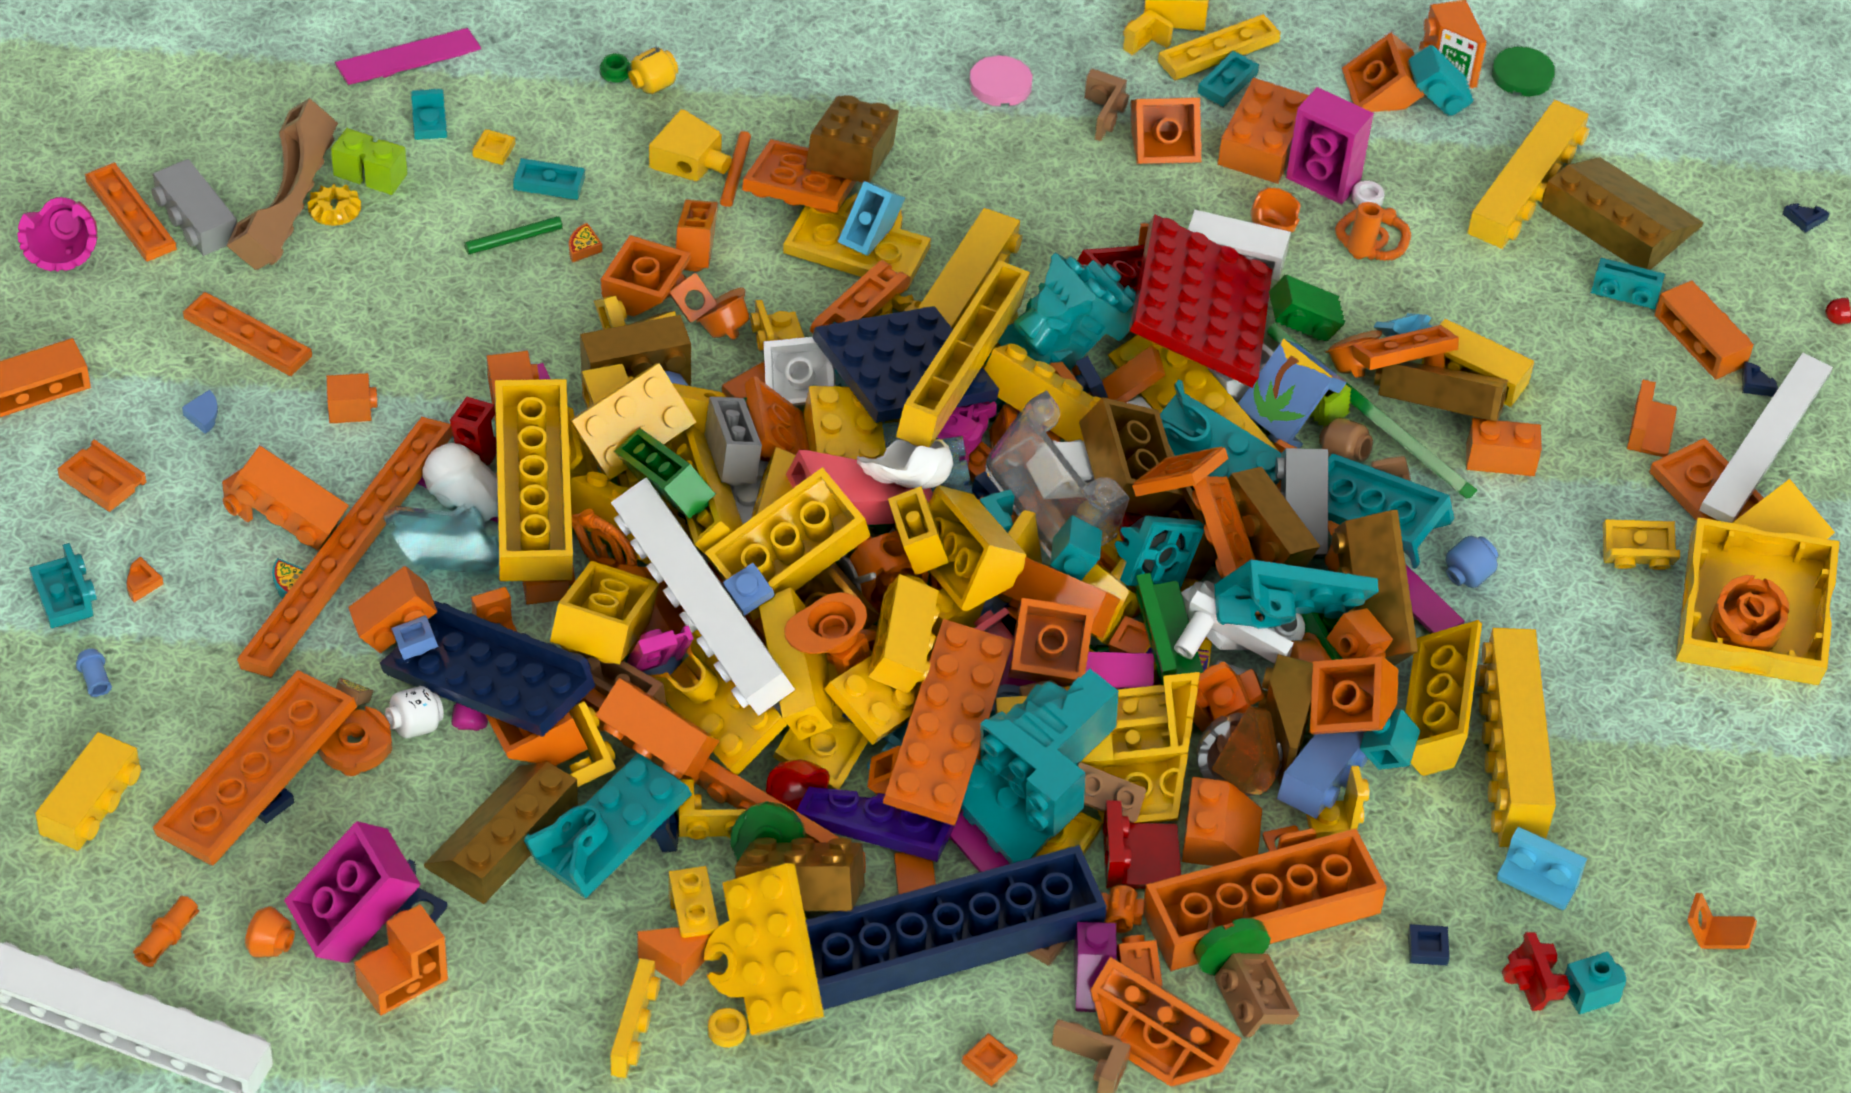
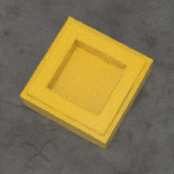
M485 129L472 150L473 157L503 165L515 146V137Z

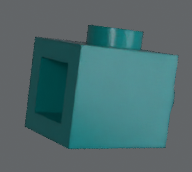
M1072 515L1053 537L1050 566L1081 581L1100 559L1102 530Z
M1394 709L1382 730L1365 731L1359 749L1378 770L1410 766L1420 729L1402 709Z
M1609 951L1567 964L1564 974L1567 976L1570 984L1567 995L1579 1015L1620 1002L1627 982L1624 969L1620 964L1615 963Z

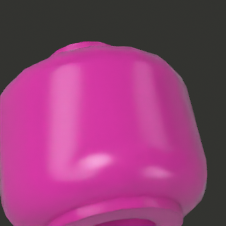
M459 703L453 706L451 723L458 730L479 731L487 727L488 719L484 713Z

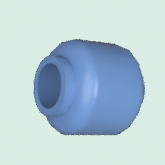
M1467 536L1446 554L1445 560L1448 566L1446 574L1457 586L1465 584L1467 587L1476 588L1497 570L1498 552L1485 537Z

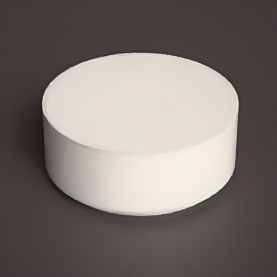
M1361 181L1354 185L1351 201L1356 207L1363 202H1373L1382 206L1385 192L1375 182Z

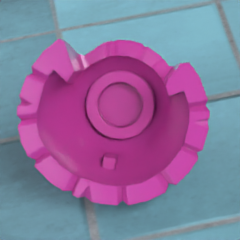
M56 197L46 202L40 212H25L22 215L18 225L19 232L17 233L18 242L20 243L19 247L21 250H24L23 254L31 263H36V266L48 271L71 270L76 266L82 265L92 255L98 238L97 224L94 216L91 215L92 213L80 201L76 202L67 197Z

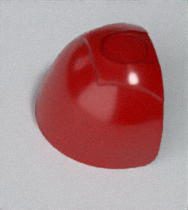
M796 759L781 762L769 773L766 793L796 811L808 787L827 789L830 775L823 767L806 760Z

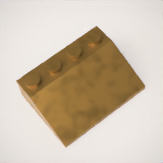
M1601 157L1569 164L1549 179L1541 207L1630 265L1649 270L1700 229L1704 223Z

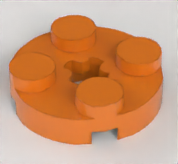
M365 706V710H354L321 746L318 753L328 766L341 771L347 776H356L361 772L373 769L381 764L392 751L390 723L381 712L374 708ZM350 735L355 738L362 736L361 741L357 743L348 742L347 737Z

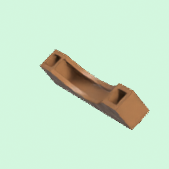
M310 98L289 110L279 131L284 167L282 182L277 196L268 208L257 210L237 222L226 245L255 270H259L267 264H275L283 255V244L294 230L292 224L304 208V203L302 202L306 194L314 186L313 178L315 173L324 164L325 159H323L325 151L332 145L335 139L333 134L338 122Z

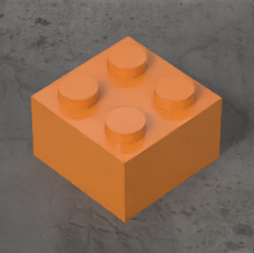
M1021 598L1017 613L1008 677L1034 682L1053 679L1056 685L1071 686L1078 677L1081 678L1086 673L1095 609Z

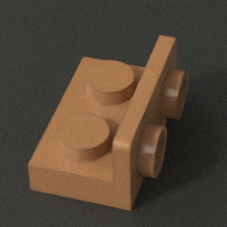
M1233 953L1215 975V981L1243 1037H1252L1262 1024L1292 1025L1300 1015L1269 954Z

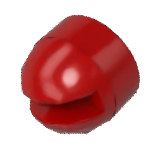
M1849 298L1831 300L1825 311L1828 319L1834 324H1850L1851 308Z

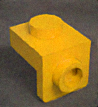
M1148 9L1136 20H1131L1126 25L1123 32V50L1134 55L1152 40L1167 49L1171 45L1173 23Z

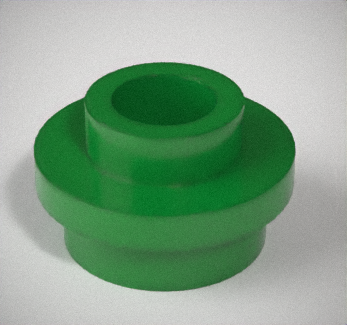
M614 53L607 55L603 59V62L600 64V75L603 79L609 82H622L629 78L631 64L624 55Z

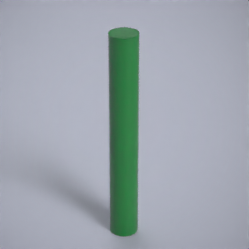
M557 216L465 242L464 245L468 255L560 230L563 229L561 218Z

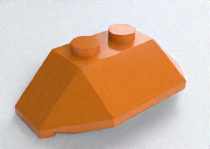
M1112 957L1109 958L1090 990L1092 999L1095 1002L1102 1034L1117 1037L1122 1042L1131 1045L1128 1060L1171 1087L1222 1073L1242 1040L1241 1037L1213 1018Z

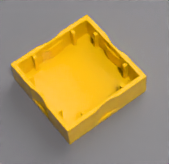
M1698 517L1689 540L1676 661L1819 685L1828 668L1832 627L1830 601L1836 585L1840 541L1794 533H1770L1747 525ZM1744 575H1755L1754 579L1762 581L1766 578L1773 581L1785 593L1789 602L1788 620L1776 646L1769 652L1722 644L1723 638L1717 637V640H1715L1709 625L1710 616L1723 587L1734 578Z

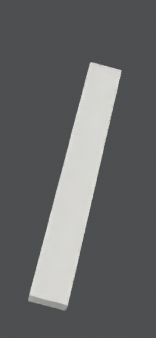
M1805 353L1801 354L1702 502L1699 511L1718 521L1734 522L1830 376L1833 369L1832 366Z

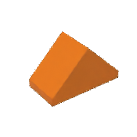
M679 927L637 931L638 959L655 961V970L682 986L706 961L704 960V952L708 939L712 934L682 938Z

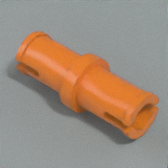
M180 896L164 917H159L154 921L151 926L152 931L134 949L135 958L141 964L153 967L164 951L170 945H175L180 940L182 930L199 913L198 905L191 898Z

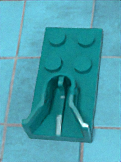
M1178 379L1174 384L1175 396L1160 413L1165 434L1174 455L1177 456L1222 446L1225 447L1229 459L1208 476L1229 478L1231 473L1262 466L1274 484L1277 485L1281 479H1276L1275 462L1277 457L1281 458V452L1185 394L1183 381Z
M1332 453L1328 458V521L1341 525L1347 520L1389 510H1398L1403 550L1411 560L1412 568L1416 569L1420 565L1417 548L1432 529L1450 525L1454 521L1450 495Z
M1252 559L1214 584L1218 623L1222 625L1252 626L1257 629L1282 626L1294 621L1296 614H1308L1311 612L1322 613L1326 618H1341L1343 613L1350 611L1356 606L1363 605L1365 600L1379 592L1378 578ZM1255 612L1262 614V621L1256 619Z
M637 753L584 805L570 809L560 816L554 824L532 835L527 834L524 842L539 866L586 899L692 794L686 784L643 755Z

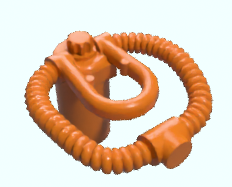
M1373 202L1359 204L1358 208L1345 215L1335 227V233L1339 241L1344 243V247L1348 248V251L1358 260L1365 257L1371 260L1374 258L1376 260L1379 259L1380 261L1398 259L1405 253L1411 240L1409 226L1405 221L1397 217L1396 211L1390 207L1384 209ZM1354 221L1349 236L1346 234L1345 228ZM1381 222L1391 227L1394 226L1401 232V239L1397 248L1391 251H1380L1389 240V233L1380 226ZM1378 234L1382 237L1379 241L1376 240Z
M585 509L581 513L572 515V527L579 540L580 547H582L589 561H595L619 569L620 564L637 566V554L630 544L628 537L620 529L600 518V516L595 515L593 509ZM584 527L593 529L591 531V539L599 556L593 550ZM599 535L603 536L610 543L615 559L609 557L605 549L607 546L602 543ZM620 546L622 547V549H624V552H625V555H626V560H627L626 562H625V559H624V556H623V553H622V550H621Z

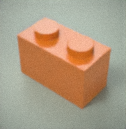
M1472 418L1466 443V470L1535 476L1542 451L1541 424Z
M403 566L348 607L359 638L379 653L384 652L396 643L392 631L393 627L424 615L429 619L437 613L427 583L406 566Z

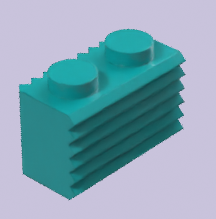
M1434 45L1427 46L1409 58L1408 63L1416 88H1419L1423 94H1426V97L1433 101V104H1436L1444 114L1454 116L1473 103L1474 99L1466 80L1467 77Z

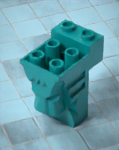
M1055 252L1051 256L1050 268L1046 274L1045 283H1040L1038 286V295L1030 298L1026 311L1013 324L1007 326L998 343L1000 346L1016 344L1027 351V356L1035 361L1045 362L1049 365L1050 363L1063 362L1070 371L1076 365V361L1082 359L1105 334L1120 342L1129 332L1136 291L1129 285L1124 288L1119 282L1122 276L1108 263L1102 266L1092 260L1088 265L1084 264L1082 266L1071 255L1066 259Z
M1089 669L1081 678L1078 677L1068 690L1051 681H1047L1043 685L1036 684L1022 704H1015L1007 714L1001 711L980 723L981 762L991 774L995 776L999 774L1009 782L1010 788L1016 795L1021 798L1026 797V817L1034 828L1039 831L1045 830L1053 838L1084 809L1086 772L1077 766L1078 763L1102 742L1117 725L1118 690L1092 669Z

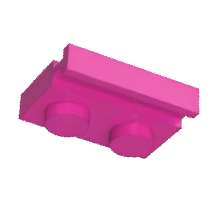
M689 625L684 626L680 634L677 635L674 634L673 630L662 633L660 629L641 635L627 663L643 672L666 665L669 658L675 656L676 661L682 660L693 641Z

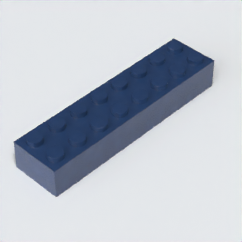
M1080 845L855 906L852 911H837L806 920L823 1010L1021 955L1040 948H1046L1054 944L1074 940L1077 922L1105 923L1107 906Z

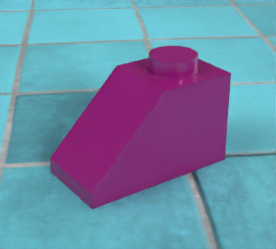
M1077 922L1074 941L1075 1012H1097L1090 990L1109 958L1112 957L1117 960L1116 923Z

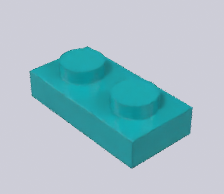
M1232 51L1198 84L1197 94L1224 107L1258 74L1260 64Z
M521 158L513 180L514 190L578 200L585 180V168Z

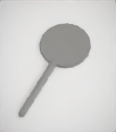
M842 557L839 560V568L861 593V583L876 578L874 572L858 577L849 558Z

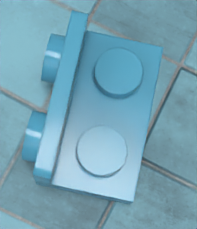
M1517 827L1512 836L1506 859L1498 871L1497 880L1556 908L1565 910L1580 884L1587 858L1523 828Z

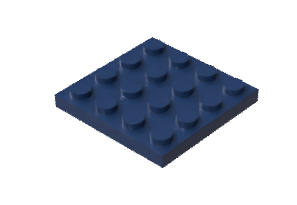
M932 306L815 327L813 340L874 422L879 423L901 418L904 403L953 329L936 307ZM983 367L977 373L956 408L997 400L999 388Z

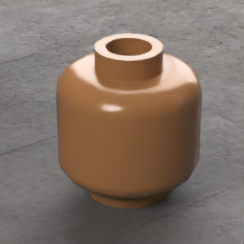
M1336 418L1322 429L1319 443L1322 449H1328V458L1333 453L1360 463L1369 457L1372 451L1373 439L1365 425L1345 418Z

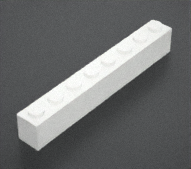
M647 477L613 500L611 503L619 514L614 518L615 522L626 536L630 533L633 534L635 539L630 544L640 558L643 560L647 556L649 557L651 563L646 566L658 584L662 581L666 582L668 587L663 592L675 608L679 605L683 607L685 611L680 614V617L686 626L689 625L692 633L698 629L702 636L696 640L707 656L710 658L715 654L719 661L714 664V667L726 683L731 679L736 686L731 689V692L741 706L745 708L750 704L759 716L793 692L795 688Z
M8 942L0 943L1 1008L227 1093H256L273 1065L271 1045L259 1035L244 1034L231 1029L224 1022L218 1020L209 1021L196 1016L189 1009L183 1007L174 1008L161 1003L151 995H140L131 992L116 982H105L96 979L81 969L64 967L56 964L46 956H35L21 951L17 946Z

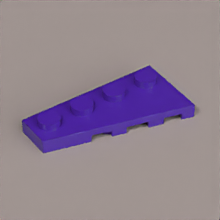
M808 787L796 810L832 833L938 862L955 827L954 825L883 804L885 794L877 793V796L868 798L859 797L857 791Z

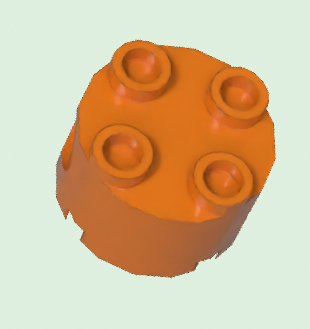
M898 530L873 538L870 536L854 548L855 552L849 559L858 577L871 572L876 574L874 580L861 583V590L863 596L878 613L881 612L883 596L888 589V585L893 583L899 574L904 576L911 574L924 580L925 584L928 583V571L918 575L914 574Z
M1744 575L1734 578L1723 587L1710 616L1709 625L1715 640H1717V637L1723 638L1722 644L1769 652L1776 646L1788 620L1789 602L1785 593L1773 581L1766 578L1763 581L1754 579L1755 575Z

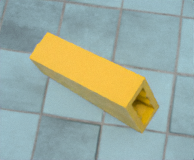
M790 587L776 593L774 597L760 605L759 610L768 651L795 688L793 692L779 701L782 718L801 741L832 728L833 718L831 697L824 690L829 683L828 660L825 653L809 654L800 652L791 647L785 639L784 628L787 621L796 613L806 608Z

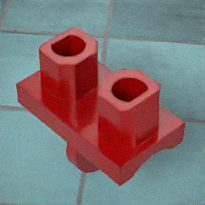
M1525 932L1523 943L1508 955L1509 963L1503 968L1502 975L1506 983L1518 984L1519 989L1524 990L1532 1011H1539L1544 1009L1549 1000L1563 999L1570 989V984L1566 975L1552 974L1551 972L1558 956L1554 944L1540 943L1536 932Z

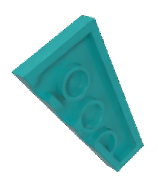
M976 758L961 805L964 811L963 816L972 826L974 824L978 826L988 838L987 843L996 854L1000 852L1010 864L1034 858L1052 836L1045 830L1039 831L1030 824L1026 817V797L1021 798L1016 795L1010 788L1009 782L999 774L995 776L988 772L982 762Z

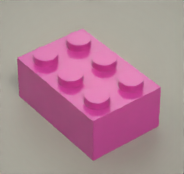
M1316 87L1297 109L1286 178L1342 205L1352 194L1354 185L1361 182L1374 113Z
M356 821L284 901L316 957L348 963L421 884L388 828Z

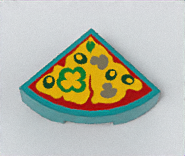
M277 558L272 570L273 582L280 597L284 598L305 569Z

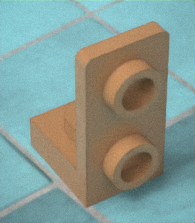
M1091 68L1086 79L1084 98L1097 104L1105 105L1098 115L1095 140L1101 141L1107 131H1113L1118 112L1123 113L1129 101V94L1125 93L1127 80Z
M1079 762L1077 766L1086 772L1084 805L1105 813L1106 800H1120L1122 803V816H1129V823L1136 822L1146 789Z
M1057 1019L1053 1030L1052 1045L1099 1062L1093 1077L1094 1081L1099 1082L1097 1093H1116L1128 1065L1131 1045L1122 1042L1117 1037L1105 1036L1088 1030L1081 1024Z

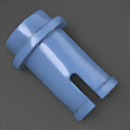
M96 649L82 651L77 657L76 668L83 674L88 693L92 697L109 693L112 685L104 668L106 661L104 655Z

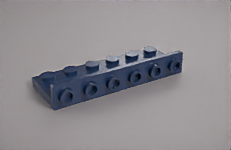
M434 601L437 613L431 616L428 621L438 647L422 655L403 660L397 646L380 662L382 671L388 676L416 687L424 686L430 689L432 693H437L441 697L541 737L596 686L590 671V663L584 656L558 648L554 644L542 642L525 633L513 631L499 623H492L477 617L475 614L463 612L446 603L442 604Z

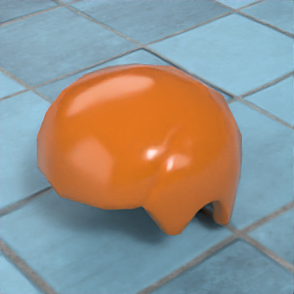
M1267 187L1257 194L1252 205V223L1292 233L1300 221L1298 215L1301 205L1291 193L1280 188Z

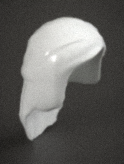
M936 439L930 448L922 445L915 446L905 440H895L887 447L884 456L876 459L857 456V464L863 469L865 474L870 475L878 482L886 484L895 483L906 488L922 486V489L939 486L947 480L952 470L953 458L950 447L940 439Z
M457 443L441 445L428 455L422 468L425 485L429 493L434 495L444 507L452 509L456 506L468 514L471 519L479 518L483 522L489 521L492 517H498L497 475L481 461L479 455L464 445Z

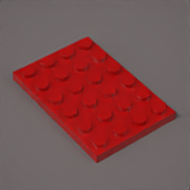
M1154 214L1148 225L1129 331L1253 388L1259 378L1273 269L1260 260L1251 261L1230 246L1216 244L1200 232H1192L1181 227L1170 218H1162Z

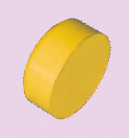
M722 1008L710 1016L708 1020V1035L716 1045L734 1047L740 1044L746 1037L747 1020L740 1011L733 1008Z

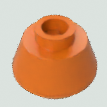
M268 906L259 909L251 919L246 932L245 946L252 957H277L283 951L287 952L294 941L295 931L291 929V922L276 908Z

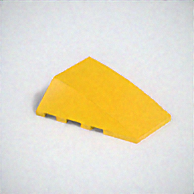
M1200 672L1163 676L1164 685L1118 690L1117 725L1111 732L1114 755L1113 765L1091 767L1146 789L1138 819L1134 823L1179 820ZM1065 686L1063 688L1068 690L1071 686ZM1098 810V813L1103 824L1104 812Z

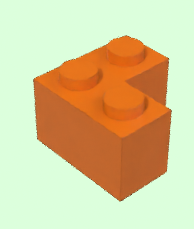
M421 904L410 910L401 911L391 920L387 921L388 945L377 951H369L360 960L354 962L356 983L380 1016L448 980L445 936Z

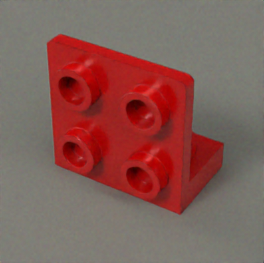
M1106 800L1102 827L1106 888L1125 885L1133 889H1146V884L1180 876L1178 826L1176 824L1129 823V816H1122L1121 801Z

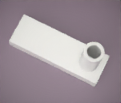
M1197 590L1190 601L1187 615L1191 620L1174 646L1178 654L1192 659L1210 629L1275 664L1278 654L1290 657L1294 642L1268 628L1257 629L1252 626L1219 624L1216 618L1215 599Z

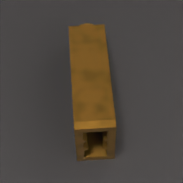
M1403 362L1377 368L1374 385L1379 386L1378 395L1492 421H1497L1503 412L1508 379L1412 362Z

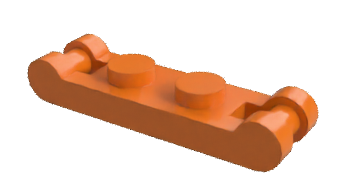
M884 260L879 261L816 317L810 327V332L813 334L815 327L830 325L834 322L841 323L872 317L897 293L901 294L907 289L911 280L910 276L902 271L895 272L892 270V266Z

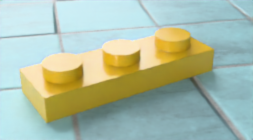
M639 959L610 1055L612 1076L626 1078L630 1065L637 1066L642 1046V1043L638 1042L640 1032L647 1033L651 1018V1010L647 1009L649 1000L656 1001L660 989L661 978L655 977V961Z

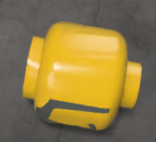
M653 47L632 59V70L629 71V78L636 89L641 88L645 93L654 94L675 82L678 65L670 51Z

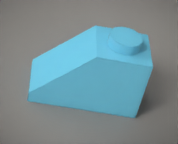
M864 181L838 242L868 256L892 229L905 197L877 184Z

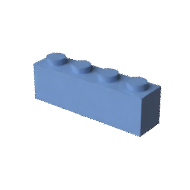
M1365 731L1315 734L1284 772L1277 799L1317 819L1325 807L1331 809L1339 796L1341 786L1344 788L1347 786L1351 766L1363 768L1368 760V757L1359 749Z

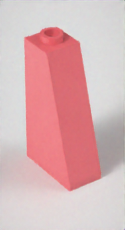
M799 450L786 473L792 488H794L823 467L863 515L867 525L896 524L888 498L915 489L902 487L895 483L886 484L878 482L870 475L865 474L855 459L809 450ZM923 489L929 504L933 495L932 489Z

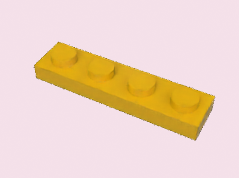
M1262 14L1161 51L1158 55V63L1176 81L1219 65L1232 51L1246 55L1280 42L1281 32Z

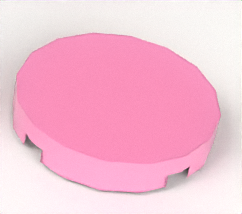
M998 55L986 57L978 61L971 69V91L981 102L991 106L1001 107V103H1009V106L1017 105L1026 100L1031 93L1033 75L1028 66L1015 58Z

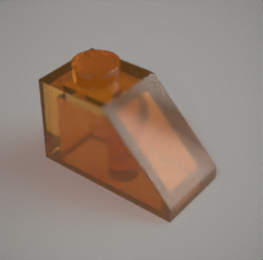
M1249 706L1212 767L1213 771L1246 794L1262 795L1263 792L1267 791L1273 784L1276 777L1275 771L1280 765L1271 712L1265 708Z

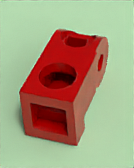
M466 397L450 419L454 442L464 445L479 455L481 461L488 466L496 456V437H494L491 422L495 416V405Z

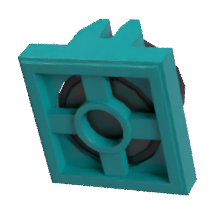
M1150 514L1138 519L1130 527H1122L1120 531L1125 537L1124 541L1115 542L1119 556L1127 562L1120 580L1127 586H1136V575L1150 573L1154 585L1177 581L1181 589L1204 533V524L1199 520L1165 518L1156 514Z

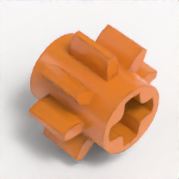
M1117 885L1110 889L1109 894L1101 893L1107 906L1105 923H1116V933L1129 932L1133 928V924L1139 926L1142 924L1145 900L1137 899L1138 894L1133 888Z

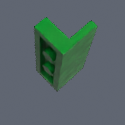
M1150 573L1136 575L1135 593L1151 651L1154 654V662L1161 685H1164L1163 676L1195 672L1203 673L1198 650L1192 659H1188L1178 654L1174 649L1175 644L1189 623L1178 582L1170 581L1154 585Z

